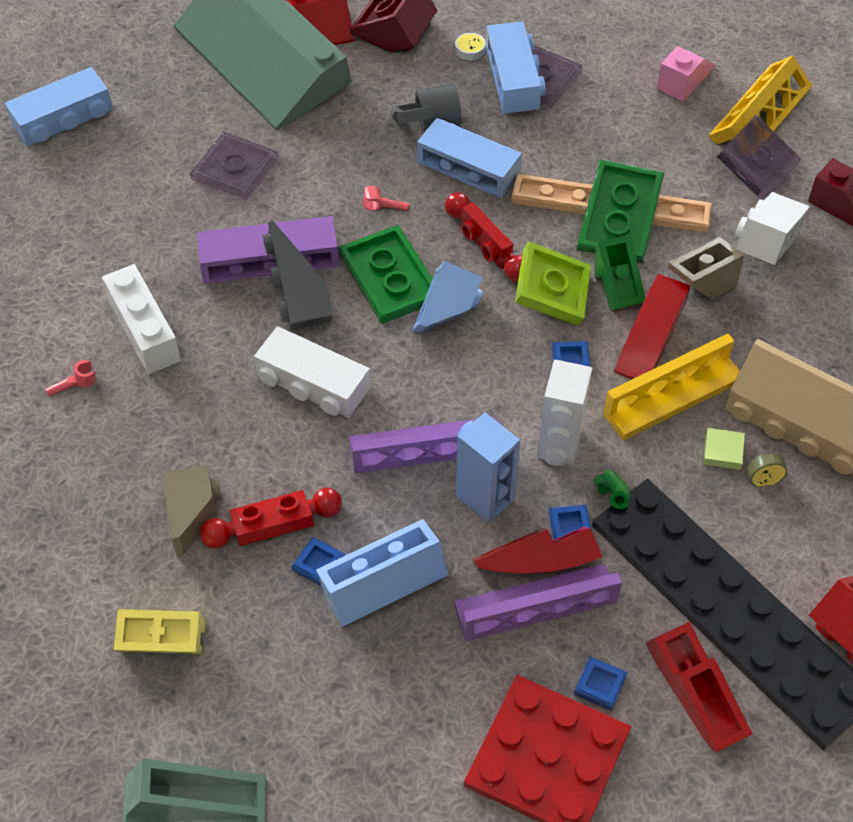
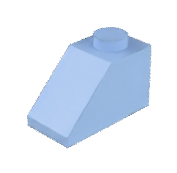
M443 261L436 269L412 331L421 333L461 317L471 308L475 310L483 294V290L479 289L483 277Z

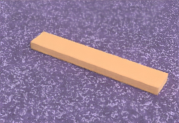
M517 174L511 203L585 214L593 185ZM659 195L652 225L708 233L712 203Z

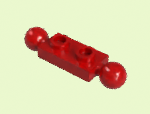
M456 192L449 195L445 201V211L451 218L462 219L460 227L464 237L468 241L474 240L479 245L483 257L488 262L494 261L501 270L504 268L505 275L509 280L518 282L522 255L513 254L514 243L474 202L471 203L465 194Z
M326 487L318 490L310 500L306 499L304 491L301 490L229 510L232 521L225 522L220 518H211L205 521L200 529V538L207 547L218 549L225 546L230 537L233 536L237 537L240 547L314 526L313 514L323 518H331L337 515L342 508V498L335 489Z

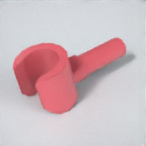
M376 186L365 187V196L363 197L365 209L379 210L382 207L408 211L409 203L381 197L380 189Z
M88 360L77 362L74 366L73 376L46 389L49 397L77 385L80 387L91 386L96 380L95 371L90 372L91 362Z

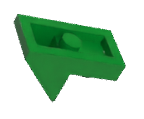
M631 234L596 242L594 277H602L610 310L643 303L646 298Z

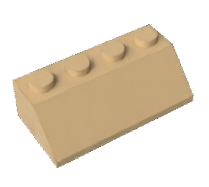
M757 339L730 390L725 410L731 412L732 416L738 421L750 422L762 428L769 437L777 440L783 439L797 446L802 454L808 457L816 456L831 464L832 468L838 473L853 476V386Z

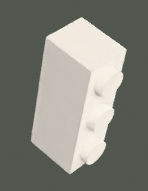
M774 192L764 201L760 199L755 209L751 208L747 217H742L735 232V236L739 238L736 250L775 265L798 237L810 206Z
M135 264L102 276L108 300L148 375L180 362L181 358L176 337Z
M278 326L254 355L256 373L263 383L271 387L279 385L289 390L290 394L300 401L311 400L319 404L326 413L333 416L340 414L350 418L371 388L370 368Z
M554 359L544 396L537 458L544 459L550 465L563 466L568 464L574 466L583 429L592 367Z

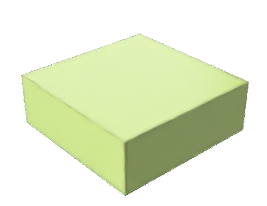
M707 428L703 465L741 470L745 433Z

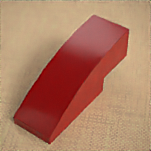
M659 273L657 274L632 326L614 373L634 379L656 368L687 303L691 285Z
M582 527L552 540L548 529L541 528L474 557L472 561L474 566L479 569L503 573L530 574L572 568L602 558L603 556L591 529L588 527Z
M690 621L646 642L656 665L697 730L714 753L753 734L715 658L708 659Z

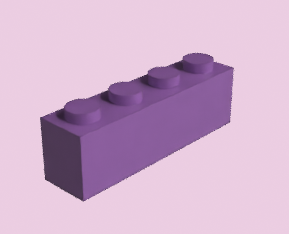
M333 216L275 223L315 270L339 267ZM268 224L197 232L203 282L211 283L271 275L270 268L276 267L273 254H266L262 235L268 233Z

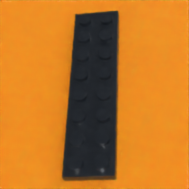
M648 478L631 490L629 504L626 508L616 509L611 506L592 521V527L823 751L853 724V668Z

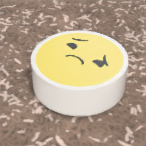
M476 33L460 35L455 41L457 56L469 61L481 58L485 54V39Z

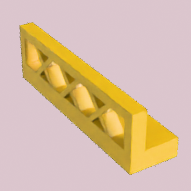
M794 56L771 64L708 135L714 143L721 144L731 140L743 157L747 159L753 157L813 86ZM791 75L800 86L797 90L791 89ZM775 93L782 94V108L775 107ZM760 111L766 112V126L760 125ZM744 129L751 130L750 145H748L741 134Z
M729 334L721 336L607 391L603 415L624 441L731 388L740 372L730 359L734 345L733 338Z

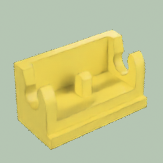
M118 609L113 650L116 652L201 655L200 637L201 633L205 631L206 622L200 612Z

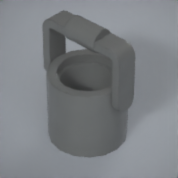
M454 84L416 90L415 102L393 106L390 116L400 124L419 121L422 131H426L436 118L460 125L461 106L457 89Z

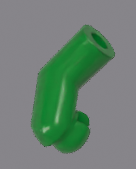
M604 470V474L594 477V485H597V492L604 495L611 491L610 502L614 508L624 509L628 506L631 489L615 471Z

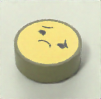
M767 453L754 458L747 466L746 472L751 484L759 487L777 484L782 481L787 475V468L780 455Z

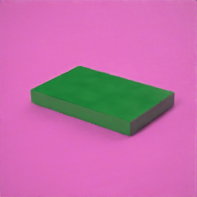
M599 159L577 250L595 253L596 242L631 234L637 262L643 263L665 172Z
M399 225L338 247L340 257L380 324L421 309L433 278Z

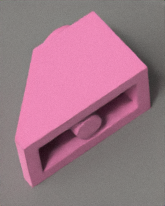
M677 46L661 63L657 89L684 102L715 68V65Z

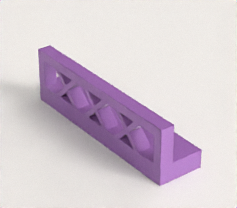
M476 419L349 436L354 473L454 460L457 457L458 432L467 422H474Z
M601 564L457 600L454 602V607L466 642L615 604L618 602L622 581L618 572L609 574L606 564Z

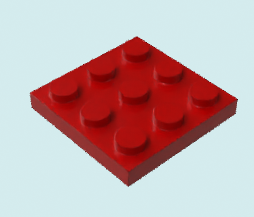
M516 675L464 780L463 786L538 822H591L629 735L631 726L520 675Z

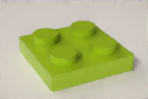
M528 242L523 248L515 303L579 326L585 317L591 265Z

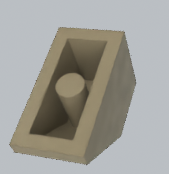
M718 237L670 261L668 268L693 288L713 300L737 287L744 254L736 250V248L721 237Z
M207 465L161 473L171 538L177 556L184 555L200 536V529L203 523L217 515L215 501L222 500L218 478L210 479Z

